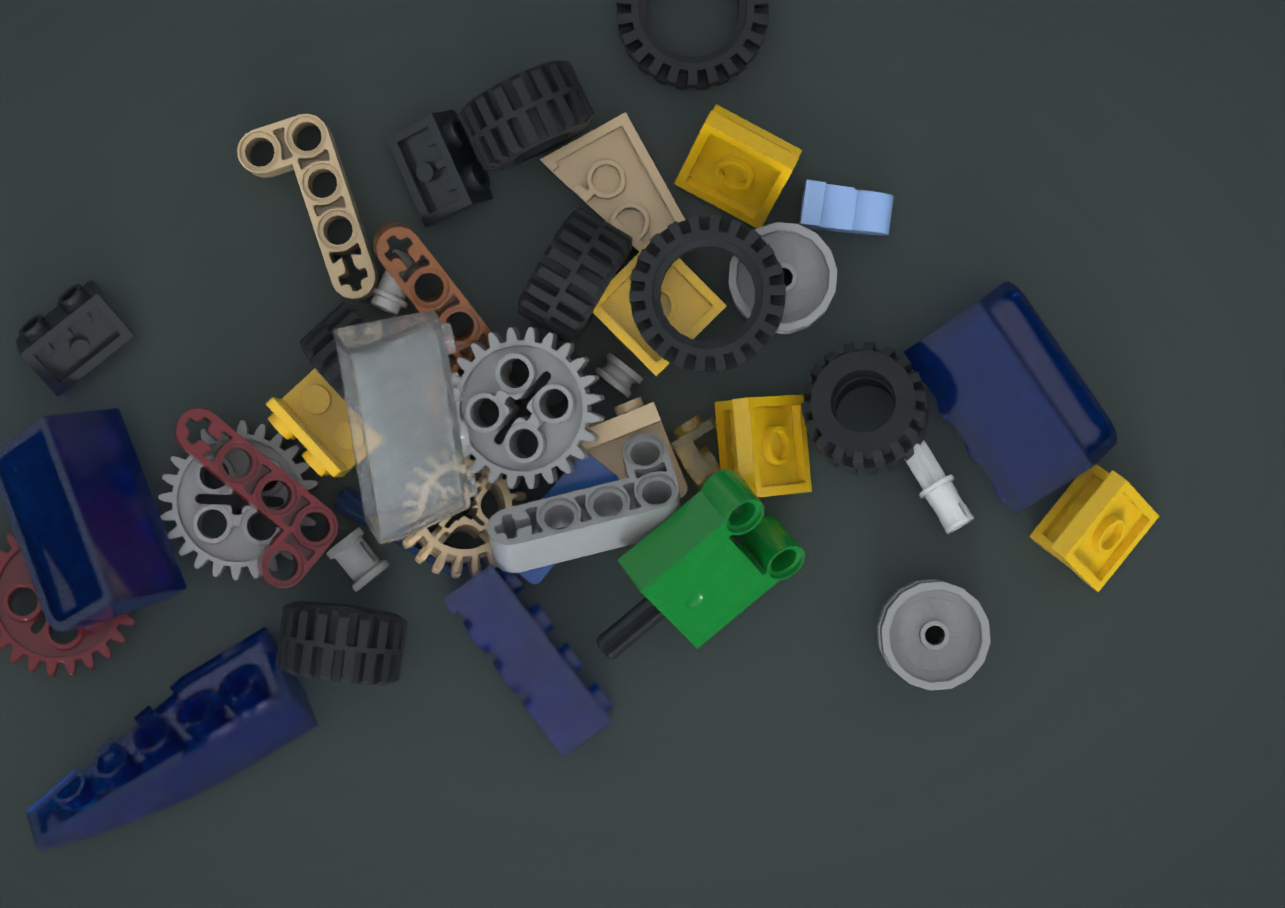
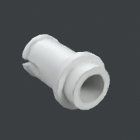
M393 249L392 253L398 254L408 269L412 264L416 263L409 254ZM385 270L377 289L374 288L372 291L374 296L370 304L397 316L400 308L405 309L408 305L404 301L406 294L389 272ZM407 270L399 272V274L404 276Z

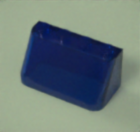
M1010 282L1002 283L904 351L912 363L914 372L918 371L922 382L926 383L937 399V406L942 416L957 428L965 440V446L971 458L983 466L993 481V487L997 496L1004 503L1009 504L1015 514L1092 468L1117 443V433L1112 421L1026 296L1017 286Z
M119 408L43 416L0 447V497L44 616L53 629L60 632L80 629L171 599L187 589Z

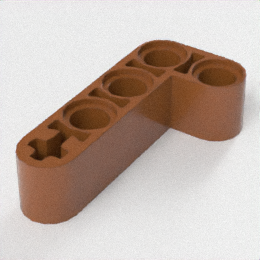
M398 221L388 222L382 225L375 234L373 240L374 251L381 264L454 355L435 369L426 381L428 392L425 395L432 409L440 416H444L447 413L454 412L455 405L439 402L436 399L437 388L442 383L448 381V375L463 376L465 371L458 364V357L474 360L476 357L471 348V344L474 342H479L489 349L488 334L492 331L413 229L407 224ZM395 235L399 240L406 237L409 238L404 246L416 262L409 269L395 252L390 253L388 256L385 254L390 249L387 242L389 237ZM421 255L426 257L424 260L418 261ZM407 270L404 276L399 274V272ZM425 273H433L440 278L439 290L430 297L419 296L414 290L416 280ZM455 312L468 314L470 316V325L465 333L454 336L445 331L446 319ZM512 363L508 369V376H510L512 370Z

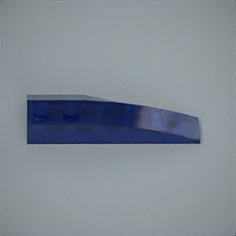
M266 627L260 629L182 676L170 687L174 693L155 710L148 705L134 717L138 724L119 741L116 742L111 737L96 750L98 754L90 766L83 772L74 769L26 810L35 846L40 851L95 836L147 817L189 799L236 775L318 725L306 691L297 676L286 673L276 666L278 645Z

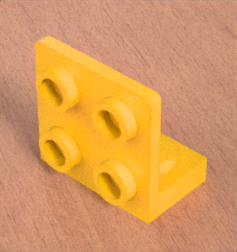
M315 368L283 398L272 397L266 403L273 412L267 418L269 422L285 439L289 440L291 438L295 440L297 438L307 448L302 457L321 477L323 475L328 476L329 474L333 477H344L386 438L380 430L374 429L367 424Z

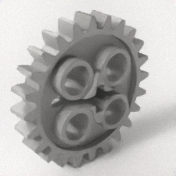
M517 327L508 328L506 342L497 332H491L488 334L489 349L479 342H474L471 344L472 351L476 357L474 360L458 357L457 362L465 371L463 376H447V380L458 387L456 393L442 395V400L455 405V411L442 416V421L456 422L458 428L451 432L447 439L448 441L463 440L465 445L461 448L457 457L461 459L474 455L476 459L471 472L479 473L486 467H489V483L491 484L498 483L503 475L507 474L509 489L518 488L522 476H524L528 488L534 489L538 488L540 473L549 484L558 482L556 467H559L566 474L575 472L574 464L570 457L574 456L582 460L588 459L590 455L581 445L582 442H595L600 438L589 429L590 423L604 421L603 415L592 411V404L603 401L604 395L590 394L589 387L600 378L598 375L584 376L581 371L589 362L588 357L578 358L574 361L570 358L575 348L574 343L568 342L559 349L556 348L558 334L555 332H549L542 342H539V331L535 327L528 328L524 340H522ZM516 359L524 361L529 369V378L521 387L514 385L508 376V369ZM546 371L551 374L550 380L536 393L527 405V409L532 413L531 416L516 419L507 432L503 443L498 444L496 436L519 412L520 408L514 403L515 400L529 398L538 386L542 375ZM556 389L562 391L568 399V409L560 418L552 415L547 407V398ZM487 398L493 400L499 409V418L493 426L484 424L479 416V407ZM524 429L532 431L538 439V449L531 457L522 454L517 445L518 437Z
M240 420L237 428L239 435L307 491L319 486L318 481L304 480L303 474L311 466L307 462L296 464L294 461L301 450L299 445L284 450L282 445L285 438L280 433L269 441L266 439L267 425L260 424L254 435H250L247 421ZM205 429L200 430L202 441L212 448L204 456L212 461L216 450L228 442L229 438L222 433L220 440L214 441L206 434ZM240 449L229 450L223 458V463L227 466L229 475L232 477H242L249 469V458ZM190 455L187 459L172 456L170 460L180 470L177 475L164 474L162 476L164 481L173 485V492L159 495L160 500L172 503V510L165 512L160 518L161 520H175L177 527L169 532L167 535L168 539L180 537L185 539L186 542L178 553L184 556L195 550L198 555L194 567L197 569L203 567L209 560L212 561L214 577H219L225 567L230 566L233 580H240L243 568L248 566L253 578H260L257 568L258 557L279 529L276 527V531L271 538L260 540L251 531L252 519L259 513L252 506H244L242 514L239 515L234 505L198 503L196 497L199 494L236 495V493L226 485L219 489H213L208 486L204 479L205 468ZM278 481L271 490L262 491V496L281 497L284 500L283 505H285L288 492L284 484ZM267 506V507H269L270 509H273V510L281 508V507H270V506ZM211 510H219L224 514L227 521L225 532L218 538L209 537L202 529L203 517ZM306 515L301 521L300 529L302 526H317L318 522ZM276 552L271 556L268 567L274 572L280 570L277 556L282 554L284 557L293 560V557L288 552Z

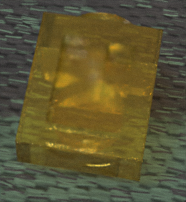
M697 415L673 430L678 439L670 445L697 489L701 491L705 481L711 475L720 471L721 468L706 445L697 449L693 442L718 425L713 417L703 423Z

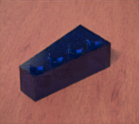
M492 563L442 601L452 614L459 610L465 618L463 623L468 630L469 636L486 654L488 652L491 653L495 659L493 664L500 676L515 693L520 692L525 699L522 701L525 708L564 757L612 721V717L607 710L614 705L597 682L589 687L578 671L584 667V664L571 646L565 643L559 647L550 635L549 631L555 625L542 607L537 603L530 608L519 592L525 588V585L516 573L505 572Z

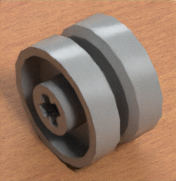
M775 222L755 229L775 252L782 270L785 271L787 269L792 274V282L786 287L785 308L776 334H791L809 328L825 314L836 292L838 270L831 249L817 233L799 224ZM733 255L729 268V290L735 308L747 321L755 303V287L752 276L746 266Z
M938 579L914 580L895 590L882 606L876 624L877 645L887 666L909 684L930 691L952 689L971 679L985 662L991 643L989 620L980 602L962 587ZM934 625L940 627L943 633L936 636L937 644H930L925 638L926 630Z

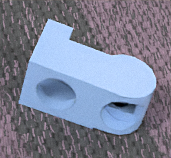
M806 180L803 187L798 224L807 229L887 236L890 230L894 196L875 191L855 190L854 187Z

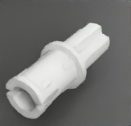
M925 440L922 441L921 445L916 443L913 447L915 454L906 463L923 489L919 493L920 498L927 499L938 516L945 532L950 534L971 522L974 516L966 504H964L953 485L954 476L952 474L945 475Z

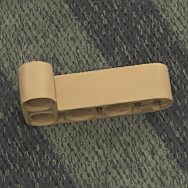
M300 114L246 133L239 141L237 148L238 159L244 168L261 178L275 177L293 170L295 171L331 283L336 292L346 299L356 302L365 301L372 297L373 289H377L380 282L379 273L333 134L329 127L315 115ZM308 126L318 127L322 137L320 144L310 151L300 150L297 146L298 133ZM266 141L272 143L275 152L272 161L265 166L258 167L253 165L250 157L252 148L259 142ZM326 172L334 174L337 179V187L334 193L325 198L316 197L312 190L313 180L316 176ZM337 219H346L352 225L353 232L351 238L344 244H332L327 234L330 224ZM360 248L361 255L354 254L351 256L355 267L361 272H367L368 277L361 280L362 289L356 291L351 285H344L343 279L350 276L347 261L341 258L335 262L334 256L348 255Z

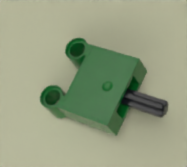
M723 469L711 475L705 481L701 491L617 560L645 598L597 637V646L606 657L611 660L617 658L665 617L698 649L777 582L791 577L802 567L805 561L803 548L775 516L763 517V503L737 471ZM744 534L743 542L739 545L732 535Z

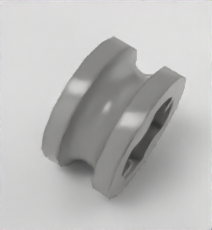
M609 352L606 356V366L602 368L597 367L594 372L629 398L632 394L630 387L634 383L640 384L643 378Z

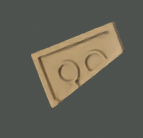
M626 112L540 159L544 166L604 221L633 237L632 246L638 252L650 242L653 236L667 229L668 225L676 221L681 222L685 220Z

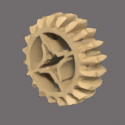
M444 446L441 449L442 463H439L437 458L429 452L423 457V463L427 472L416 465H412L408 470L409 476L417 484L408 481H401L398 491L410 499L396 500L394 510L399 513L409 514V516L397 520L395 528L397 531L412 529L413 534L407 536L403 540L402 545L405 549L411 548L417 543L422 546V549L415 557L417 563L421 564L424 562L429 554L437 558L432 565L433 573L439 574L445 562L451 563V577L459 578L463 563H467L469 573L472 577H476L481 573L480 559L483 560L490 570L497 568L493 560L487 532L489 519L481 510L482 498L490 489L495 496L500 511L523 503L526 500V494L524 492L510 493L507 478L504 480L501 478L498 483H489V467H486L479 473H473L471 469L475 460L470 459L471 456L455 459L450 446ZM462 474L474 477L478 481L468 489L456 490L447 483L442 486L437 479L447 475ZM424 491L434 498L432 503L436 505L441 514V522L432 534L427 529L422 517L421 503ZM472 495H476L469 506L471 509L467 513V515L472 516V520L463 516L459 521L455 520L449 528H446L445 526L452 518L451 513L454 510L453 507H449V504L452 503L458 507L463 502L466 503ZM457 532L467 533L474 539L479 537L485 542V544L472 549H456L443 543L448 537Z

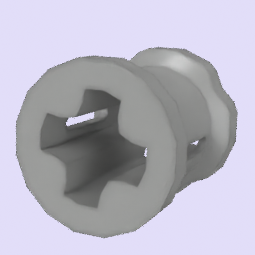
M360 527L326 553L330 560L336 559L354 581L352 588L355 592H358L390 566L386 559L380 560L362 538L364 532Z

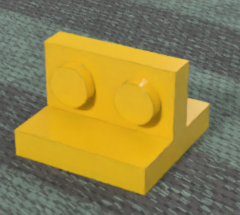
M716 104L704 122L674 185L749 225L760 228L763 226L791 175L802 150Z
M640 251L611 280L592 313L614 334L615 338L628 351L630 350L657 377L670 363L655 353L641 336L634 322L629 302L630 278L632 270L637 264ZM680 258L666 272L661 286V304L664 314L677 331L691 339H695L727 305Z
M803 394L749 397L714 402L720 470L733 469L737 471L757 497L812 492L807 428L801 408V403H804Z
M1090 460L1029 537L1072 569L1087 585L1099 592L1160 516L1125 478L1113 470L1108 473Z

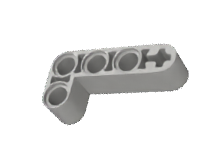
M647 432L631 436L625 442L622 448L625 479L508 507L496 512L487 524V532L493 560L497 567L505 572L519 573L636 544L681 507L678 481L663 439L656 434Z

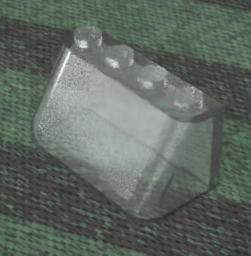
M433 310L333 329L364 517L379 544L402 540L469 509L470 498L477 497V485L472 468H466L463 450L470 449V439L465 421H458L456 403L463 401V393L458 373H451L448 354L455 353V340L451 325L449 323L442 324L439 316Z

